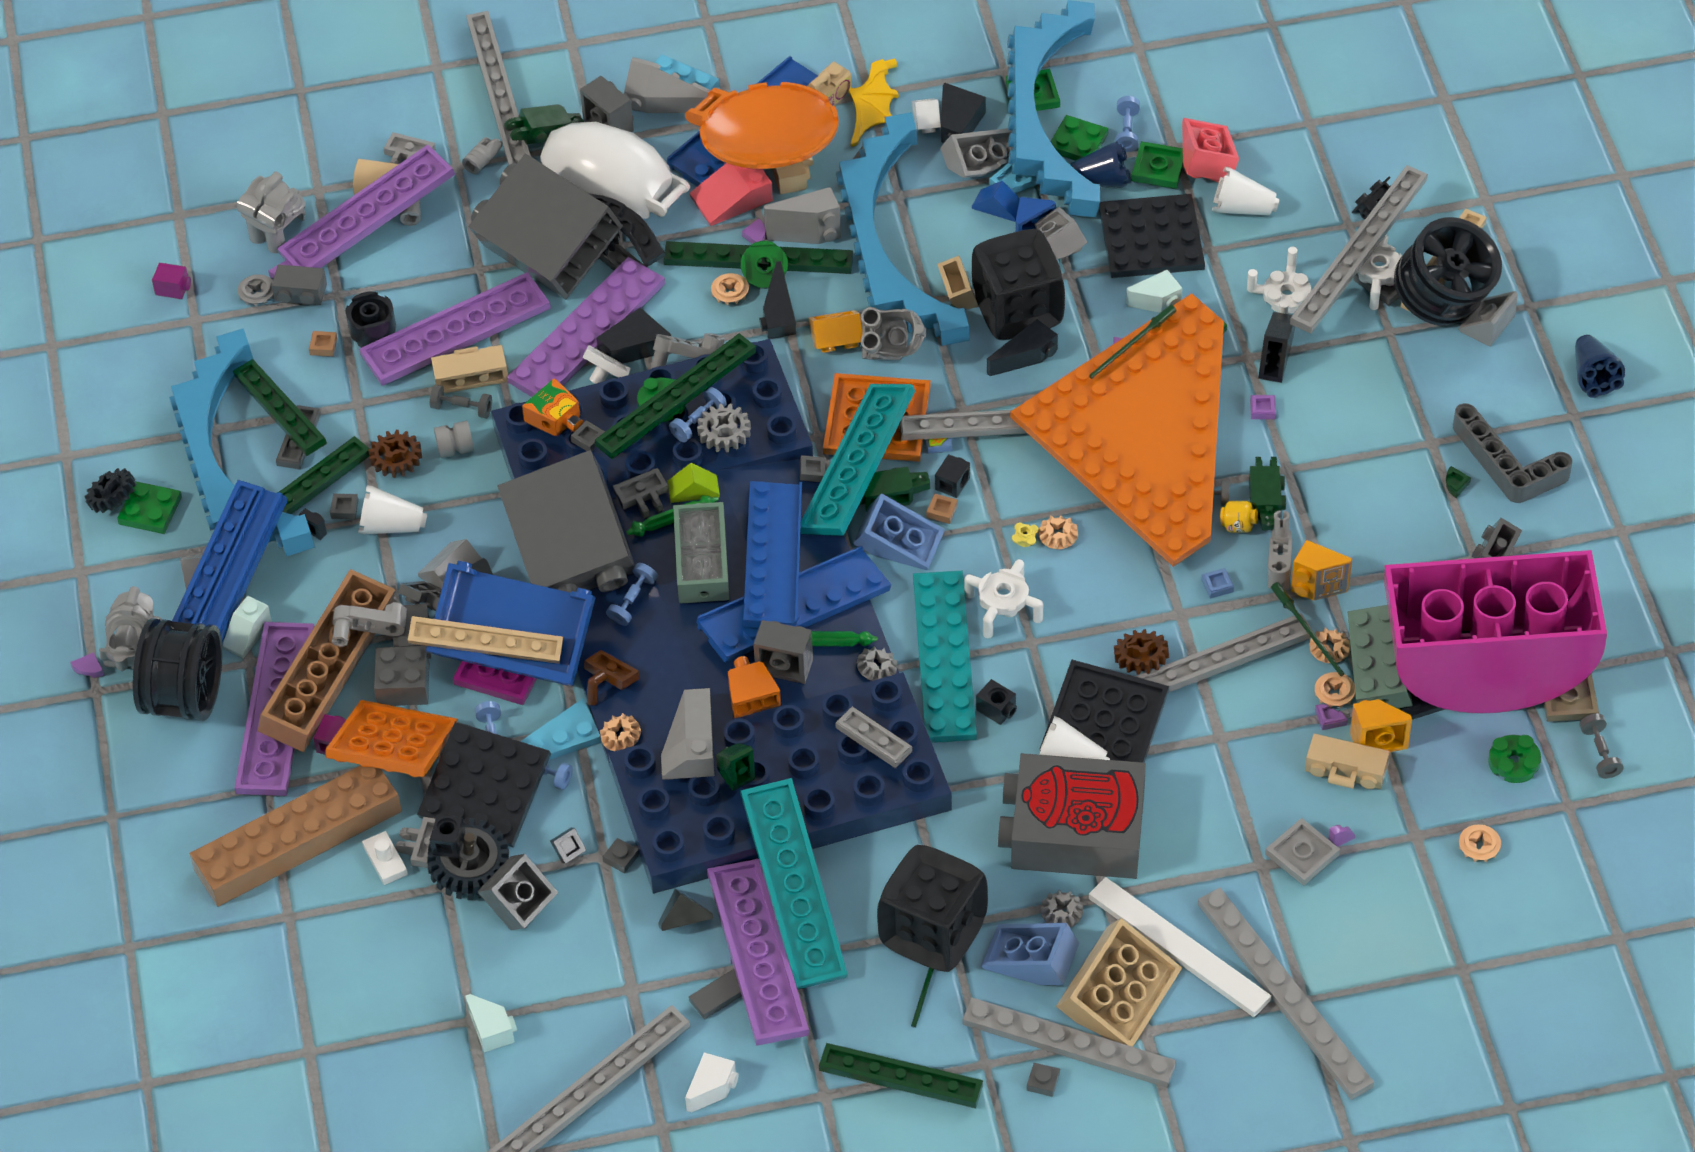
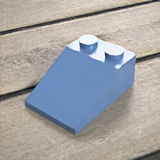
M881 493L870 504L853 544L858 547L862 546L863 550L874 556L927 570L945 529Z
M1067 923L998 924L981 966L985 970L1038 985H1064L1080 943Z

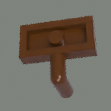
M602 650L584 660V669L594 674L588 680V705L597 704L598 685L603 681H607L623 690L639 679V671Z

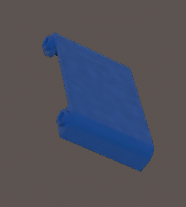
M457 561V565L449 563L434 619L562 636L564 640L560 664L427 646L426 651L441 657L566 686H573L595 597L591 595L592 591L577 588L576 592L571 591L570 593L478 572L472 569V564L464 561Z

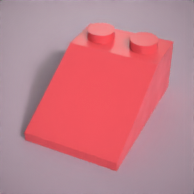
M1183 118V165L1186 173L1193 178L1204 177L1219 183L1220 177L1224 178L1227 174L1223 172L1225 166L1235 170L1239 161V156L1228 127Z
M726 163L692 190L690 197L709 225L713 226L773 201L772 182L763 169L744 168Z

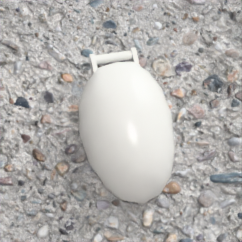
M599 122L570 123L551 131L540 155L543 165L587 193L603 195L622 202L643 219L649 218L650 212L660 217L665 216L667 209L682 193H686L690 189V185L686 180L671 173L669 165L653 146L632 132Z

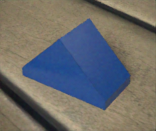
M1003 181L981 189L972 205V209L1015 222L1020 198Z
M1020 197L1016 217V232L1036 229L1035 224L1055 210L1056 203L1053 200Z

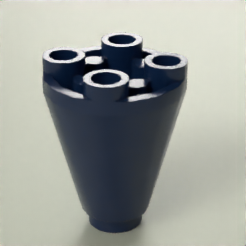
M1118 142L1106 145L1070 163L1079 174L1093 184H1100V187L1123 188L1128 183H1131L1129 169L1126 170L1124 161L1127 160L1126 149Z
M1588 334L1580 336L1576 340L1575 355L1577 382L1582 391L1587 393L1590 398H1595L1622 388L1624 385L1625 367L1621 359L1595 337Z

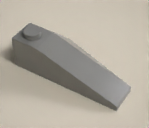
M635 57L631 59L624 93L632 101V110L645 113H686L690 108H695L708 96L709 89L695 82L689 84L679 79L680 75L675 72L670 75L660 70L661 66L654 62Z
M1006 128L951 135L940 148L947 168L962 178L984 176L1007 164L1009 152L1012 150V147H1008L1009 135L1012 131Z
M1060 207L1035 224L1036 229L1041 230L1047 238L1056 259L1075 254L1088 243L1076 221Z
M710 688L684 690L661 754L662 779L714 776Z

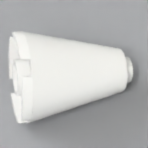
M1225 166L1223 172L1227 174L1224 178L1220 177L1213 203L1218 205L1217 207H1212L1213 212L1270 216L1271 212H1276L1279 199L1276 198L1275 192Z
M367 485L366 492L371 493L365 494L360 519V526L364 527H359V534L419 532L420 527L425 528L427 513H423V507Z
M1056 716L1053 718L1039 755L1110 760V758L1106 757V750Z

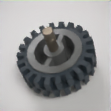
M469 818V824H464L466 834L464 835L459 858L433 855L429 842L427 857L428 873L431 874L433 883L437 881V888L440 891L444 887L446 888V895L451 896L454 891L456 892L457 899H462V895L467 894V900H473L475 893L478 894L479 899L482 898L477 891L509 859L508 843L506 839L503 840V834L500 831L495 833L496 827L492 824L486 828V821L480 820L479 825H474L475 818Z

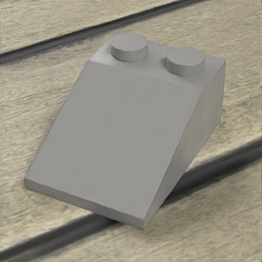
M831 187L764 205L765 235L767 240L821 244L841 238L840 206Z

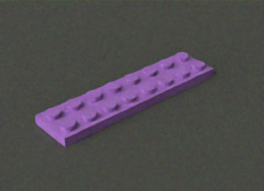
M426 145L277 248L278 252L292 266L322 268L453 177L455 172L429 145Z
M627 257L507 376L508 383L531 397L553 378L564 386L588 362V360L582 358L588 345L597 349L596 337L637 309L642 308L665 285V278Z
M526 272L359 349L360 355L381 386L431 364L432 357L453 354L454 350L464 349L551 309L550 302L530 274Z
M264 622L235 783L236 794L287 796L295 748L258 732L262 711L314 629L313 623Z
M759 859L708 868V879L756 1046L809 1036V1028L781 939Z

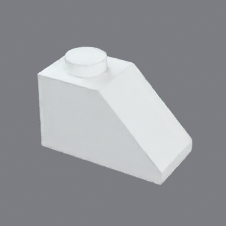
M938 99L911 101L916 129H922V133L936 132L935 128L941 127Z
M708 1053L703 1054L685 1097L688 1112L692 1113L727 1098L730 1088L734 1089L736 1087L739 1074L736 1073L735 1061Z

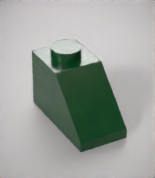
M737 743L722 749L716 754L717 770L733 791L755 780L754 756L751 746Z

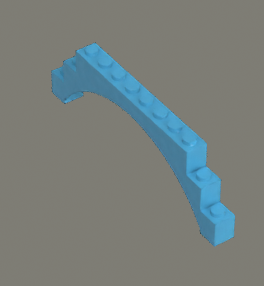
M1068 0L1066 9L1061 10V15L1041 13L1040 20L1035 22L1034 28L1015 26L1013 35L1009 34L1007 48H1011L1007 59V64L1011 65L1008 70V81H1011L1008 87V97H1011L1008 104V114H1012L1008 122V130L1012 131L1008 140V147H1012V150L1009 152L1008 163L1012 164V174L1036 176V184H1040V194L1064 197V204L1068 205V214L1096 217L1100 204V184H1093L1079 174L1056 151L1040 124L1035 108L1034 84L1041 68L1060 48L1080 36L1091 35L1095 21L1094 3Z
M912 112L885 117V127H882L883 136L862 139L863 149H859L860 158L840 161V171L836 172L838 186L843 185V189H840L842 202H847L848 205L845 207L847 221H852V224L849 225L851 238H856L857 241L854 242L855 254L861 257V260H858L860 274H865L866 277L863 278L865 293H870V296L867 297L868 306L884 311L896 309L914 311L918 314L926 329L933 328L935 337L940 338L941 346L970 341L969 324L965 309H957L942 303L910 283L892 264L880 244L874 225V210L877 196L884 179L895 162L911 145H917V129ZM905 321L908 332H913L912 325Z
M244 328L216 336L219 345L214 347L216 355L194 361L196 371L192 372L194 379L171 386L174 396L169 397L173 411H179L174 414L178 427H184L183 430H180L183 444H189L188 447H185L188 460H194V464H190L194 479L198 477L200 481L195 483L199 496H205V498L201 499L204 512H210V515L206 516L210 531L215 529L235 486L225 476L214 458L212 430L219 403L226 389L235 378L233 370L253 359ZM282 512L269 542L276 540L278 548L284 547L286 556L315 548L305 514L296 516Z

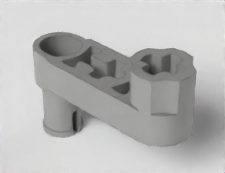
M705 333L702 343L658 334L656 335L653 347L655 353L650 369L665 366L668 355L671 353L692 358L711 354L724 344L725 338L717 334Z
M1281 511L1274 513V529L1271 533L1268 558V588L1270 589L1275 582H1279L1284 590L1290 588L1292 538L1291 531L1289 530L1290 514L1287 511H1283V519H1281Z
M394 602L386 605L384 611L352 605H339L334 609L332 643L339 647L346 646L348 644L349 629L400 636L405 631L407 608L400 603Z

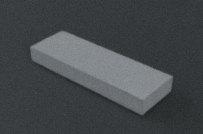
M853 706L836 722L838 730L894 768L912 752L911 745Z

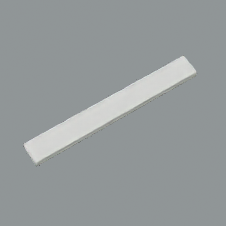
M1107 877L1089 893V899L1117 920L1122 918L1166 955L1252 1017H1255L1271 1001L1269 993Z

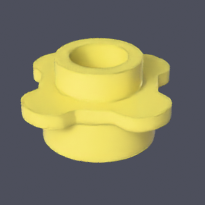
M1015 524L1014 529L1016 531L1012 535V541L1022 547L1034 545L1036 543L1035 535L1038 533L1039 528L1036 525Z

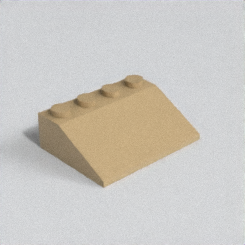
M1120 918L1106 927L1056 1007L1077 1024L1109 1040L1133 1047L1182 967Z

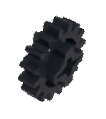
M117 468L114 473L108 471L99 476L98 482H92V487L86 490L88 494L84 496L85 502L95 513L99 511L105 513L108 508L112 511L114 508L121 506L123 500H128L130 498L129 494L135 491L133 489L137 485L135 478L126 468L121 471Z

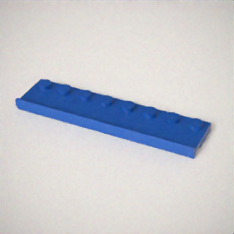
M789 56L757 83L767 82V86H780L781 82H789L808 86L818 75ZM700 131L667 157L669 168L672 171L675 169L680 172L683 178L695 186H699L726 164V162L719 160L707 151L702 144Z
M237 480L172 621L192 624L201 623L205 626L208 624L216 625L223 642L232 615L242 601L287 503L286 496L280 492L274 493L265 490L263 487Z
M750 481L743 627L759 628L762 620L777 621L781 624L797 626L802 482L796 485Z
M862 546L799 572L797 626L806 628L890 591L891 583L863 551ZM744 597L697 617V628L699 631L703 630L709 638L708 642L725 663L754 651V641L759 628L743 627Z

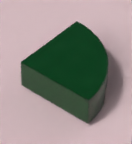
M1450 466L1446 475V487L1449 493L1457 498L1470 484L1471 477Z

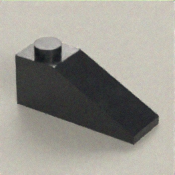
M781 261L775 264L763 306V317L759 318L761 331H766L768 339L796 334V321Z
M1036 319L987 358V374L993 376L1039 364L1046 358L1052 357L1058 350V334Z

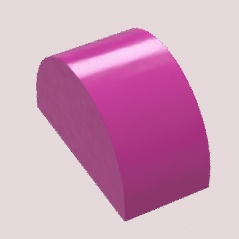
M1592 550L1385 565L1384 586L1398 675L1411 693L1429 704L1466 713L1508 712L1535 706L1554 699L1580 684L1593 672L1604 654L1607 630ZM1461 631H1470L1471 633L1461 634Z

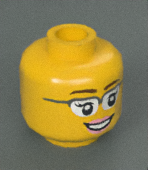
M1229 501L1220 511L1221 526L1225 527L1230 533H1248L1252 530L1253 524L1258 523V511L1253 509L1249 501Z

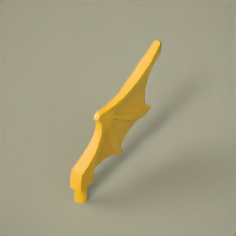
M895 58L886 61L881 59L871 63L870 75L867 81L860 87L849 88L848 92L853 100L856 111V124L850 144L851 147L859 144L861 136L868 129L885 123V117L892 116L890 113V103L893 98H898L899 94L897 90L889 87L885 75H888V69L897 67Z

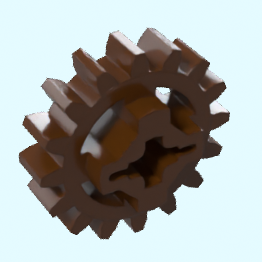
M396 430L394 434L386 431L385 437L378 435V442H371L372 448L369 449L371 466L375 467L376 472L382 470L384 477L388 473H392V478H395L397 473L404 477L405 471L414 472L413 465H420L419 459L423 457L420 441L417 442L415 435L409 437L408 431H405L403 434H400L399 430Z
M1143 629L1142 633L1133 630V635L1125 633L1124 640L1117 639V645H1114L1115 663H1119L1120 669L1126 668L1127 673L1136 670L1137 675H1140L1141 671L1150 674V669L1152 668L1158 671L1159 664L1165 665L1166 659L1169 658L1168 641L1164 640L1163 635L1156 636V631H1152L1149 634L1146 629Z

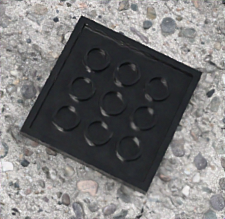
M1192 194L1100 202L1099 212L1111 278L1154 275L1168 270L1170 273L1205 270V260Z
M1071 659L1043 741L1054 716H1056L1106 750V757L1110 758V760L1145 763L1169 693V686Z
M455 721L417 815L422 819L423 817L436 819L437 814L455 815L462 817L464 824H469V818H475L474 825H479L480 820L486 821V828L490 824L495 826V833L500 831L503 834V840L506 839L508 846L514 848L551 753L549 750Z

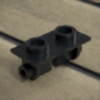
M1389 176L1383 182L1379 179L1370 187L1372 192L1369 195L1363 193L1355 201L1357 206L1352 213L1359 210L1361 217L1366 219L1390 188L1387 181L1391 177Z

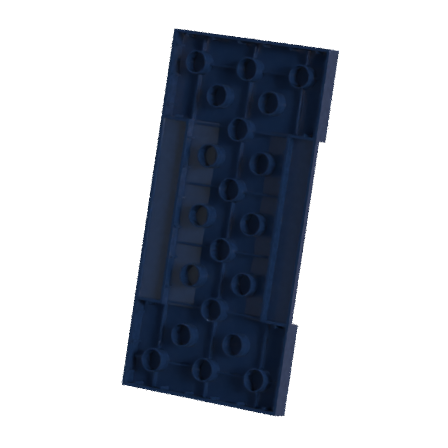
M770 338L751 342L756 346V353L710 386L720 391L725 397L727 405L724 408L732 404L733 410L740 407L742 413L748 414L751 429L750 437L746 438L745 445L738 443V449L729 447V452H726L724 448L716 452L715 446L708 449L707 443H701L700 436H698V422L696 424L692 423L689 426L692 431V437L687 442L679 441L671 433L669 424L674 419L678 418L686 423L689 420L688 417L697 408L707 404L703 396L705 391H703L686 404L685 410L681 414L679 412L673 416L672 420L660 423L615 458H609L597 447L592 451L603 473L634 564H646L658 574L654 584L645 582L641 584L639 594L633 603L629 604L625 609L632 617L627 626L617 624L607 616L606 611L611 604L620 607L623 605V598L632 584H636L638 581L634 573L627 575L628 582L619 589L609 592H601L598 587L590 589L592 591L591 595L595 597V602L577 669L586 700L588 680L594 674L584 669V660L598 651L602 650L639 671V679L623 690L607 681L598 685L597 704L589 705L599 734L600 730L604 727V722H609L612 719V715L619 717L623 713L629 717L633 716L640 725L641 734L634 746L617 751L607 749L603 743L602 746L653 894L708 879V868L759 859L742 801L741 790L792 778L812 849L952 810L951 790L904 673H899L897 668L895 675L872 681L865 678L857 668L858 656L862 654L864 649L871 650L875 646L877 650L885 648L886 653H891L870 600L810 625L806 629L811 631H853L857 634L867 631L871 635L878 637L877 641L871 642L868 646H862L859 643L854 646H812L813 662L805 684L773 678L780 689L781 706L738 718L733 716L728 681V671L735 668V659L725 663L708 642L709 638L703 630L699 631L697 628L698 616L744 597L750 481L796 485L802 482L801 520L820 482L800 480L801 455L813 456V445ZM704 354L665 366L654 367L650 370L608 379L600 383L568 391L579 402V418L583 420V423L587 420L606 432L638 408L637 395L646 379H677L710 354ZM526 402L515 403L511 406L491 411L494 431L511 480L587 452L571 442V435L574 432L569 428L565 429L559 436H554L526 423L522 405ZM690 463L716 474L720 497H718L719 501L717 502H723L729 600L679 603L674 523L653 531H645L642 537L627 535L626 531L631 528L634 521L643 523L647 518L644 519L637 504L623 509L613 492V486L656 468L659 469L668 485V480ZM669 491L658 496L664 510L662 512L673 509V505H683L691 502L671 503ZM651 499L644 501L649 509V517L662 513H658L655 510ZM800 533L799 572L850 551L845 536ZM754 651L742 655L748 657L750 664L755 663ZM874 659V663H876L880 669L882 663H879L877 659ZM710 688L714 776L662 779L661 754L684 690ZM852 706L912 746V752L896 768L836 728V722ZM622 726L619 728V731L615 732L617 738L621 732H625ZM740 743L751 746L753 749L755 780L733 791L717 770L716 754L726 747Z

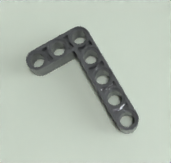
M1463 403L1455 408L1453 430L1510 501L1514 503L1525 502L1569 480L1572 458L1568 453L1556 452L1522 467L1473 405Z

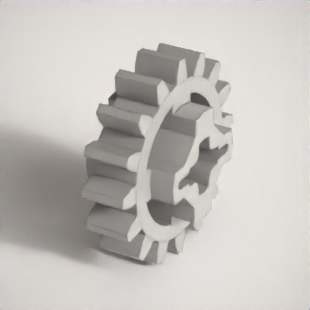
M719 404V409L711 406L710 413L703 411V418H698L697 430L701 443L706 442L708 449L715 446L716 452H719L721 448L729 452V447L737 450L738 443L745 445L746 438L750 437L751 424L750 420H748V414L742 413L740 407L733 410L732 404H729L727 408Z

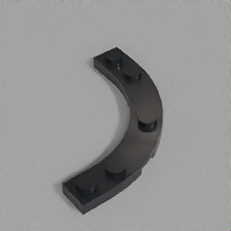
M588 193L611 209L623 225L620 231L629 238L645 267L666 256L657 237L639 214L613 198Z

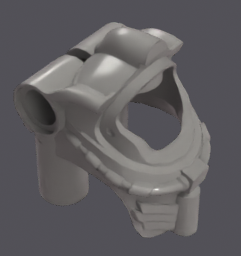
M277 171L266 178L262 176L255 178L237 203V211L246 220L250 241L255 244H261L266 241L268 250L272 253H279L277 248L286 243L283 229L296 217L305 221L306 213L304 209L305 201L300 191L293 187L289 189L287 184L282 181L283 176Z
M868 307L861 314L862 359L901 360L902 357L914 354L926 337V328L922 320L912 310L896 309L884 311ZM905 321L909 322L913 329L912 341L908 346V330Z
M135 586L130 587L128 592L118 595L112 604L105 620L107 644L105 648L99 649V655L101 660L104 661V666L114 667L119 671L129 669L130 666L133 669L138 640L146 622L151 618L163 620L153 615L152 598L140 592V589Z

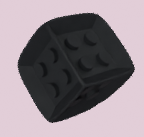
M1028 229L988 239L974 247L972 252V283L975 297L984 320L996 339H1012L1036 319L1049 328L1062 322L1065 311L1064 281L1056 256L1041 230Z
M915 845L901 860L882 891L877 907L878 934L881 942L890 950L912 961L938 971L950 972L956 967L971 946L986 916L988 885L985 874L974 865L946 852L926 845Z

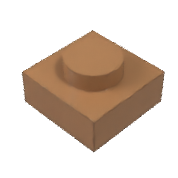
M313 331L309 346L310 355L334 357L337 333Z
M934 493L926 511V518L950 524L958 506V499Z

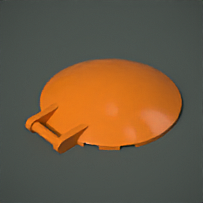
M767 82L748 85L747 90L738 93L735 90L727 92L713 88L702 102L685 113V118L688 122L700 126L699 131L702 144L710 154L728 164L752 169L789 166L816 155L835 137L839 123L836 107L832 106L827 96L811 87L789 82H781L780 86H767Z

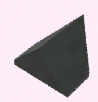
M674 889L658 925L664 931L713 919V914L685 894Z

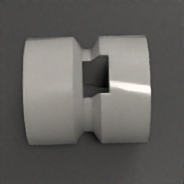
M468 421L454 423L452 428L448 425L434 427L440 458L454 456L455 451H458L460 454L474 451Z

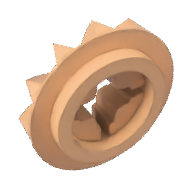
M727 273L720 275L711 285L712 297H715L718 303L725 302L728 305L730 302L738 304V301L745 300L746 294L749 293L748 282L738 274ZM732 288H734V292H733V291H729L728 293L726 292V289L731 290Z
M1062 515L1058 518L1050 516L1048 520H1043L1039 527V539L1045 546L1052 549L1068 548L1077 540V524L1072 522L1071 517L1065 519ZM1063 528V533L1057 532L1054 534V529L1059 530Z
M1326 627L1321 632L1316 631L1315 635L1336 663L1348 656L1350 640L1346 638L1345 633H1339L1337 628L1332 631ZM1311 638L1309 647L1312 655L1321 662L1330 663ZM1327 640L1334 644L1333 651L1326 645Z
M1337 672L1326 673L1315 683V696L1319 698L1320 704H1328L1329 708L1338 706L1341 709L1344 704L1350 705L1351 700L1355 697V684L1345 674L1340 676ZM1331 688L1333 690L1340 689L1339 695L1337 693L1330 694Z
M623 713L619 717L612 715V719L609 722H604V727L600 730L601 741L611 751L632 747L639 740L641 734L640 725L633 716L629 717ZM622 726L625 732H621L617 738L615 732L619 731V728Z
M1486 825L1469 826L1462 831L1459 837V850L1464 852L1465 858H1473L1474 862L1477 860L1487 862L1490 858H1496L1497 853L1501 849L1500 836L1494 829ZM1481 837L1483 838V846L1481 849H1477L1476 844L1480 841Z

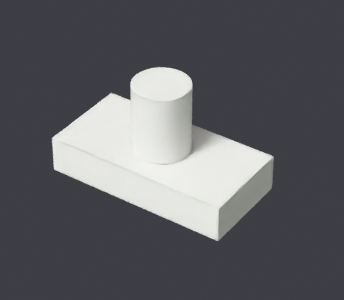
M588 345L582 357L597 365L589 378L595 384L605 381L609 373L618 378L627 376L631 369Z
M386 831L362 841L363 847L384 885L408 875L407 869Z

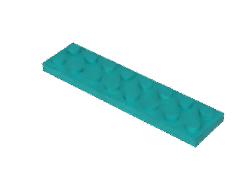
M912 384L869 385L801 520V534H845L915 393Z
M963 570L913 573L925 728L931 743L977 740Z
M792 778L741 790L742 801L797 990L846 978L848 976Z

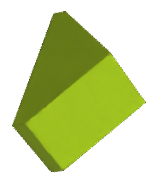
M693 463L688 464L668 480L671 503L700 500L702 495L720 497L717 475Z

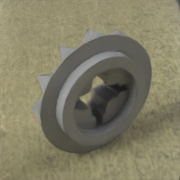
M252 275L245 278L238 286L240 300H243L246 305L251 303L255 306L258 303L266 305L268 299H273V280L265 275ZM259 289H261V293L256 292L255 294H253V290L258 291Z
M873 646L871 650L864 649L862 654L858 656L857 668L865 678L873 681L895 675L897 660H894L893 653H886L885 648L877 650ZM874 659H877L879 663H882L880 669L877 666V664L874 663Z
M1058 890L1057 893H1049L1047 898L1042 900L1041 915L1046 923H1067L1069 927H1072L1082 918L1083 905L1080 902L1079 896L1075 897L1071 891L1065 893ZM1057 904H1060L1062 907L1067 905V912L1063 910L1057 911Z

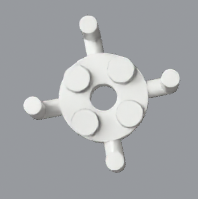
M1387 234L1357 272L1361 282L1372 284L1369 308L1372 310H1376L1379 307L1381 285H1394L1395 267L1402 256L1401 253L1399 255L1395 251L1396 248L1388 244ZM1383 262L1385 265L1376 266L1374 263Z
M1288 248L1286 271L1272 272L1264 285L1257 284V270L1251 269L1248 271L1247 291L1263 294L1264 301L1271 305V309L1279 313H1295L1311 292L1308 277L1302 273H1295L1297 248ZM1289 290L1293 293L1290 295H1285L1282 293V291Z
M1016 560L1011 569H999V572L993 574L990 572L983 578L971 574L965 576V597H974V587L979 588L980 605L987 610L983 618V636L985 638L993 636V620L997 614L1013 617L1025 605L1033 608V621L1035 623L1043 621V602L1040 599L1029 596V587L1025 582L1024 562L1022 560ZM1007 589L1010 593L1001 595L997 591Z

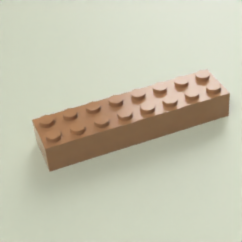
M352 569L349 570L262 711L258 732L301 752H305L324 715L328 714L376 634L349 629L348 644L343 647L335 646L332 643L334 631L332 621L335 607L339 605H352L384 611L386 605L393 603L396 589Z
M358 766L190 852L194 871L217 907L401 813L399 795L380 768Z

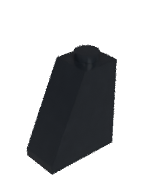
M948 83L943 84L941 110L942 143H945L953 134L971 133L975 130L986 113L985 96Z
M639 308L596 337L597 350L624 364L654 356L655 350H653L656 335L671 336V334L643 309Z
M1279 312L1272 313L1264 334L1258 379L1282 383L1295 332V326L1290 324L1292 315Z

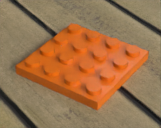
M835 373L823 454L835 455L870 384H912L915 393L903 416L927 415L931 380ZM898 425L882 459L920 462L923 439L901 440Z
M360 700L327 746L326 758L335 759L338 762L355 763L362 767L380 768L387 772L405 773L412 777H425L445 747L453 725L458 719Z

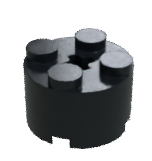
M373 291L363 292L354 296L350 305H347L345 313L349 334L359 347L362 348L395 333L396 321L393 304L387 296H380L378 292Z

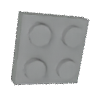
M1301 818L1266 848L1265 855L1304 886L1340 855V848Z

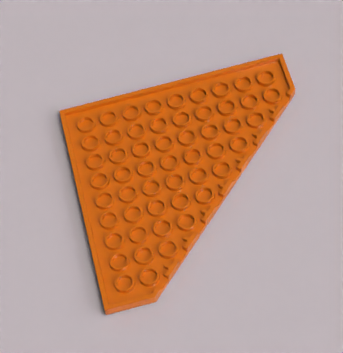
M1192 293L1173 305L1176 308V312L1163 322L1161 327L1151 329L1093 379L1089 375L1149 326L1151 320L1010 411V418L1173 567L1210 542L1224 321Z

